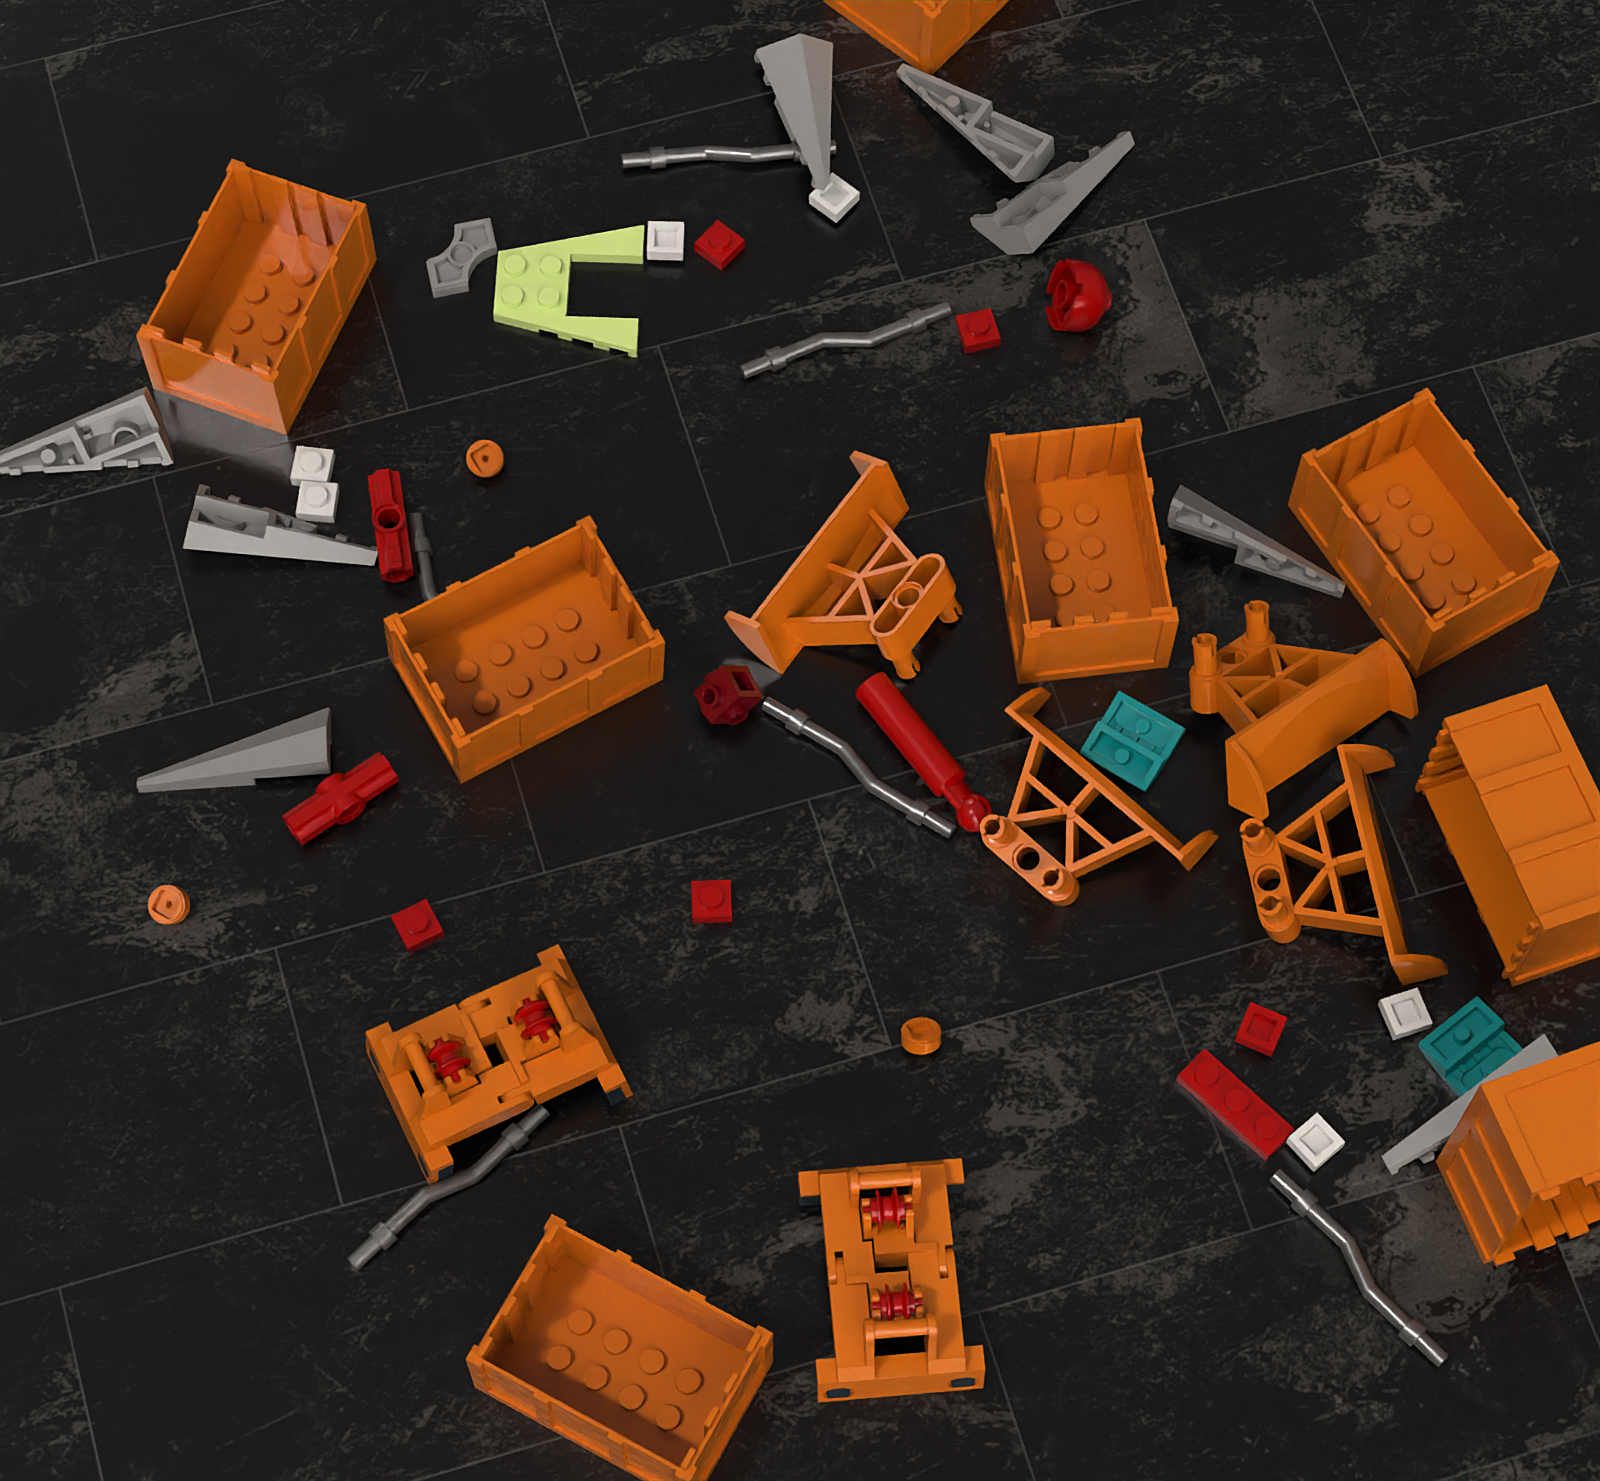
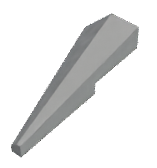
M800 33L757 49L754 54V60L756 63H761L765 71L763 77L765 84L772 86L776 95L774 104L791 141L797 142L801 150L799 158L802 165H808L813 176L811 181L812 187L824 191L830 177L833 43Z
M904 63L897 70V76L1014 182L1037 180L1055 156L1054 139L1052 136L993 111L992 101Z
M1130 131L1120 132L1117 134V138L1102 149L1098 146L1088 151L1090 158L1081 163L1069 161L1025 186L1024 191L1010 201L1006 198L996 203L998 210L995 212L972 216L970 218L972 226L1008 255L1033 253L1135 145Z
M146 386L1 450L0 474L21 475L23 472L38 471L56 473L102 470L104 467L114 466L133 468L145 464L160 463L164 466L172 464L174 458L163 418Z
M199 484L183 549L370 566L375 565L378 553L375 546L366 547L348 542L349 537L342 534H337L335 539L317 533V525L267 507L258 508L242 504L241 498L234 495L229 496L228 500L210 495V487Z
M1180 485L1170 505L1167 518L1169 528L1236 549L1237 553L1234 561L1236 564L1342 598L1346 586L1345 582Z
M330 708L319 710L139 777L137 779L138 791L142 793L255 785L256 778L330 774V745H332Z
M1545 1034L1541 1035L1381 1157L1392 1175L1398 1173L1400 1167L1417 1158L1423 1163L1434 1160V1152L1444 1148L1480 1084L1557 1057L1558 1054Z

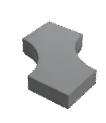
M490 218L455 224L454 238L450 246L442 254L426 261L434 298L468 292L469 279L474 268L484 259L498 254Z

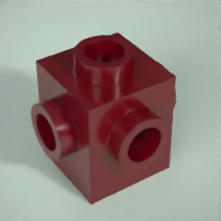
M722 665L719 669L707 674L704 678L705 682L694 691L701 705V711L710 724L736 725L748 717V711L764 697L747 666Z

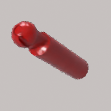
M879 672L868 678L857 689L855 697L936 797H946L956 810L955 816L959 825L966 831L980 832L979 827L982 819L987 815L993 814L990 801L982 795H976L964 781L966 777L965 770L886 673Z

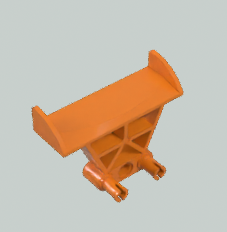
M854 451L850 459L861 475L856 484L753 616L747 618L728 611L724 618L745 646L780 674L784 673L804 646L877 644L883 657L893 662L898 676L902 679H911L917 675L914 669L918 672L920 671V664L915 658L912 649L937 616L944 623H952L959 619L957 614L962 615V608L954 595L956 584L943 557L939 554L931 553L917 560L893 532L894 528L908 512L909 507L888 462ZM886 599L877 611L874 600Z
M1254 600L1250 601L1249 605L1245 604L1244 606L1246 632L1222 649L1217 651V638L1213 634L1202 633L1198 634L1197 638H1192L1194 665L1189 671V686L1192 709L1201 714L1219 712L1236 733L1225 740L1229 805L1263 821L1269 817L1267 792L1387 711L1392 710L1409 719L1416 717L1419 711L1416 691L1410 674L1399 655L1385 639H1379L1356 655L1276 644V638L1272 631L1269 630V604L1265 601Z
M1037 687L1031 689L1004 710L1021 729L1024 727L1033 735L1008 818L993 814L987 815L980 822L979 828L985 845L1051 903L1057 906L1070 905L1079 895L1080 887L1076 879L1077 877L1154 841H1158L1171 852L1189 872L1218 839V834L1213 830H1207L1200 833L1186 845L1182 844L1100 771L1034 718L1035 713L1051 696V693L1045 688ZM1045 746L1088 782L1069 806L1036 779ZM1032 788L1036 789L1057 807L1025 813ZM1101 793L1144 830L1112 844L1082 819L1080 815ZM1066 821L1065 867L1020 828ZM1079 827L1104 849L1079 860ZM1029 852L1039 853L1040 860L1037 867L1032 870L1022 869L1021 862L1024 855Z
M1364 744L1338 745L1337 750L1345 782L1277 835L1256 818H1249L1241 824L1240 833L1243 834L1241 835L1243 851L1259 919L1270 938L1275 942L1289 943L1295 940L1300 934L1301 925L1380 936L1385 939L1390 963L1403 986L1448 974L1447 965L1441 959L1430 955L1411 954L1366 776V774L1395 766L1394 757L1387 750ZM1351 804L1362 850L1335 858L1327 822ZM1317 831L1323 854L1300 843ZM1285 854L1320 869V872L1297 902ZM1368 870L1379 918L1349 914L1340 877ZM1273 878L1281 879L1276 889L1272 891L1263 890L1268 880ZM1332 889L1337 912L1317 909Z

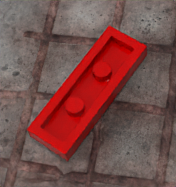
M1205 1048L1177 1077V1082L1265 1161L1285 1143L1295 1130Z

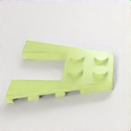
M644 225L498 251L493 311L494 321L538 333L539 329L556 333L558 338L572 341L575 338L593 343V347L607 351L610 348L628 352L630 357H637L639 318L567 316L571 262L643 264Z

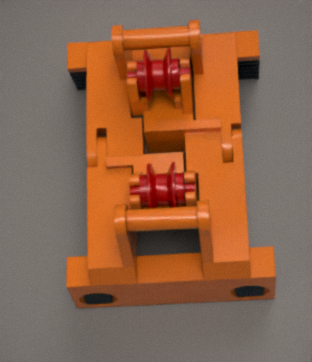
M559 944L537 954L542 965L468 997L457 1006L453 1004L394 1033L388 1022L366 1031V1052L429 1185L453 1176L454 1161L447 1148L448 1146L526 1111L534 1105V1099L539 1105L596 1077L611 1105L633 1095ZM494 1043L504 1062L496 1067L493 1066L485 1050V1047ZM413 1070L424 1090L422 1098L410 1074Z
M962 1158L798 1172L800 1206L821 1204L835 1358L816 1359L818 1403L983 1388L985 1377L983 1345L964 1347L947 1195L948 1193H959L962 1191L964 1184ZM909 1191V1194L898 1195L897 1192ZM892 1192L891 1196L882 1197L880 1194ZM864 1194H875V1197H873V1198H861V1199H860V1210H861V1220H862V1229H863V1239H864V1240H866V1239H873V1244H874V1259H873L872 1241L862 1242L860 1213H859V1195H864ZM907 1266V1271L875 1273V1268ZM924 1335L925 1352L874 1356V1339Z

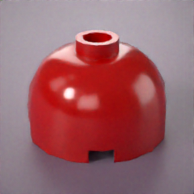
M1065 258L1066 261L1060 260L1057 262L1051 272L1046 294H1053V307L1046 305V315L1053 330L1083 332L1096 325L1105 311L1110 308L1112 294L1108 289L1103 273L1096 266L1086 261Z

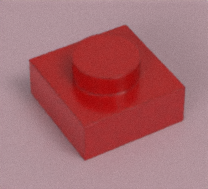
M719 220L694 243V251L721 271L745 248V239Z
M991 308L956 316L955 325L965 354L1000 346L1001 338Z
M731 880L691 881L693 923L732 922Z
M427 899L391 915L392 922L409 954L444 937V932Z
M1250 1002L1234 1042L1271 1057L1288 1017Z

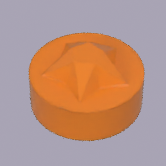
M479 440L468 449L466 462L474 474L479 477L489 478L497 475L502 470L505 457L500 446L493 441Z
M175 885L157 887L151 893L148 900V910L151 917L161 924H177L188 915L190 909V900L187 893L181 887Z
M917 1017L910 1019L901 1028V1044L907 1051L913 1054L924 1055L932 1053L941 1044V1028L936 1021L929 1018Z

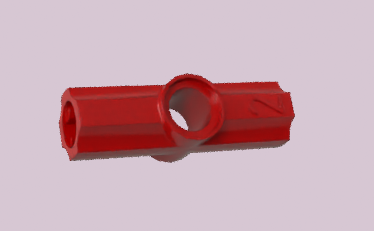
M389 468L376 470L375 473L367 477L382 581H390L392 583L405 582L409 577L414 576L409 540L410 531L406 519L400 473ZM390 523L398 524L397 526L390 529L384 528V526Z
M378 752L346 774L338 772L327 777L318 785L313 796L282 815V818L295 839L303 845L336 822L338 824H345L355 819L364 810L368 801L399 781L398 776L385 756Z

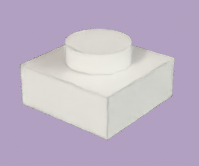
M832 172L825 190L815 189L809 195V204L837 223L859 201L860 192Z
M648 221L647 260H683L684 222Z
M297 446L290 476L292 485L300 486L301 480L330 483L335 460L334 450Z
M301 480L296 508L297 519L335 523L340 491L338 483Z
M1418 988L1380 999L1378 1006L1393 1040L1430 1029L1433 1024Z
M1316 1113L1287 1138L1286 1143L1314 1172L1344 1146L1345 1141Z

